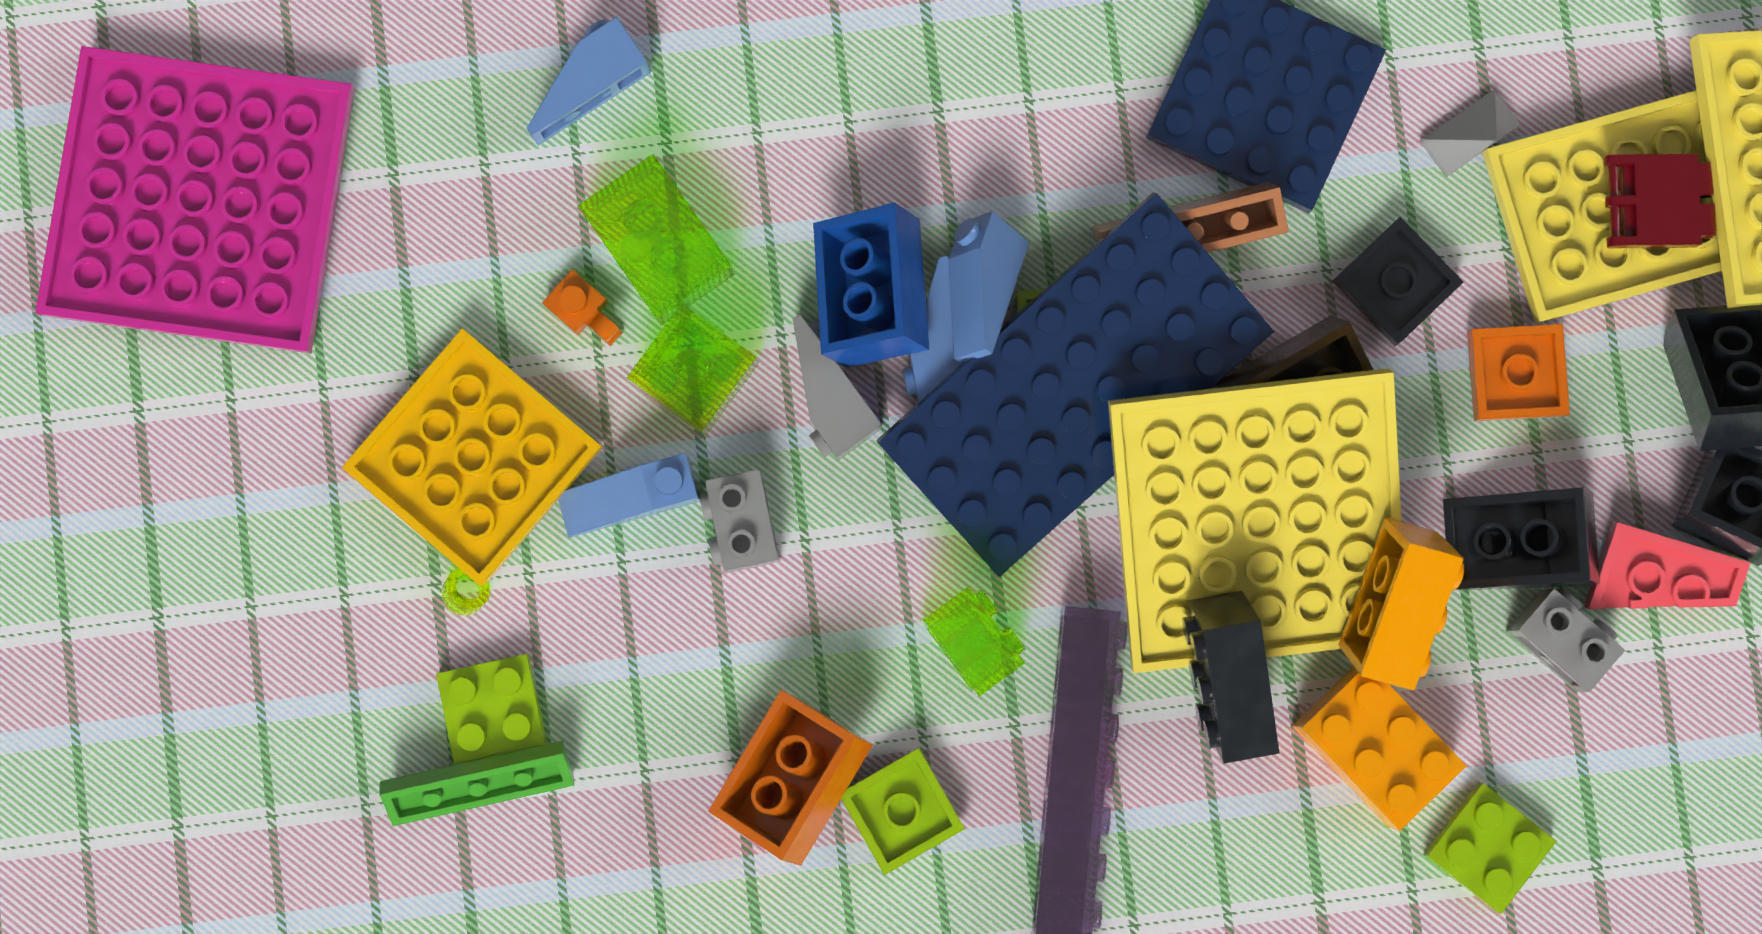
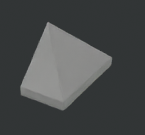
M1494 89L1424 137L1420 142L1444 176L1448 177L1521 125Z

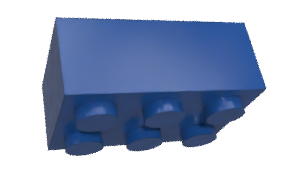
M894 202L813 223L821 354L848 368L929 350L920 219Z

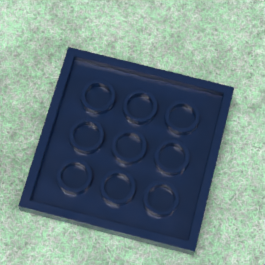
M1210 0L1146 139L1250 187L1267 182L1280 187L1284 203L1309 214L1318 200L1387 49L1280 0Z

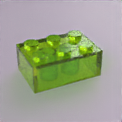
M654 154L577 205L660 326L735 275L731 263Z

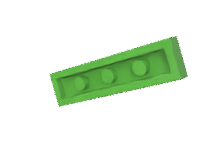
M562 740L380 781L379 795L392 826H397L574 786V772Z

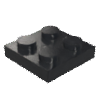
M1401 217L1395 220L1332 280L1340 291L1394 346L1400 344L1464 283Z

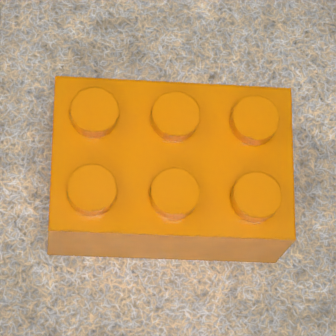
M1384 517L1338 644L1360 676L1414 691L1419 677L1426 675L1431 662L1430 648L1435 634L1441 633L1446 624L1448 614L1446 605L1451 591L1459 587L1464 574V564L1462 563L1464 558L1437 531Z
M1354 666L1292 725L1299 735L1387 827L1401 831L1467 767L1388 683L1360 676Z

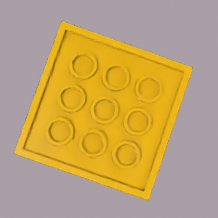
M462 328L341 468L480 587H484L603 447Z

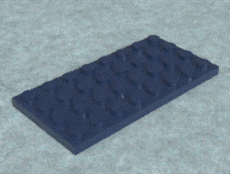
M1153 192L1000 329L991 355L978 359L973 357L962 363L876 441L995 574L1000 577L1114 476L1108 401L1211 389L1275 331L1162 198Z

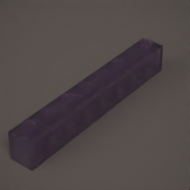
M1070 606L1061 607L1031 934H1092V928L1100 929L1102 901L1095 900L1096 883L1104 882L1106 875L1107 857L1106 854L1099 853L1101 835L1109 834L1111 819L1110 807H1103L1105 788H1113L1115 761L1108 760L1109 742L1117 741L1119 730V715L1112 714L1113 695L1120 696L1123 685V668H1116L1117 649L1124 650L1127 639V622L1120 621L1121 611Z

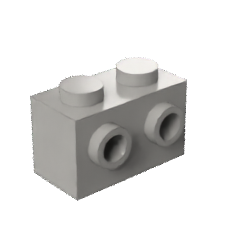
M760 469L706 480L707 492L699 493L704 519H713L716 537L708 538L713 564H722L723 571L730 573L780 562Z
M1561 588L1558 591L1555 589L1540 590L1506 632L1575 692H1590L1624 653L1625 649L1614 641L1618 637L1614 630L1598 619L1592 622L1580 611L1582 604L1571 593Z

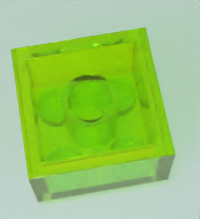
M681 303L626 378L632 385L706 437L757 368L759 362L755 355Z
M968 586L921 622L973 694L980 697L1025 664L1019 654L1026 649L1010 627L1001 631L991 616L998 611L984 591L980 589L974 593Z

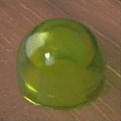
M457 568L449 574L443 583L441 591L442 600L451 612L462 616L472 615L478 612L488 601L490 585L488 582L484 587H480L474 582L478 587V597L475 599L463 597L457 591L456 583L463 580L474 581Z

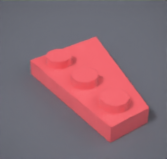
M1612 521L1599 560L1600 584L1591 585L1584 607L1588 610L1625 607L1639 609L1677 606L1679 608L1736 606L1751 562Z

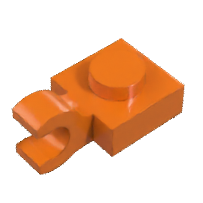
M573 269L542 302L545 307L577 335L588 326L608 345L612 346L623 333L611 320L600 312L608 303L607 299Z

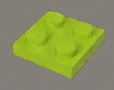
M529 654L436 673L454 764L547 744Z
M919 747L851 785L841 798L884 876L965 830Z
M1478 782L1423 855L1493 911L1502 914L1557 841L1484 783Z

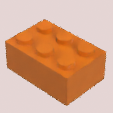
M780 690L708 812L780 860L801 866L873 744L803 700Z

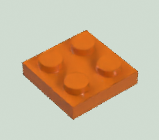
M1563 324L1480 328L1467 331L1474 422L1565 417L1570 415Z

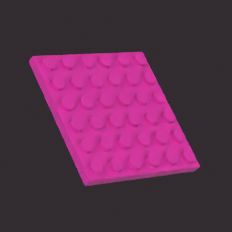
M81 46L35 314L45 317L312 354L355 88L349 83Z

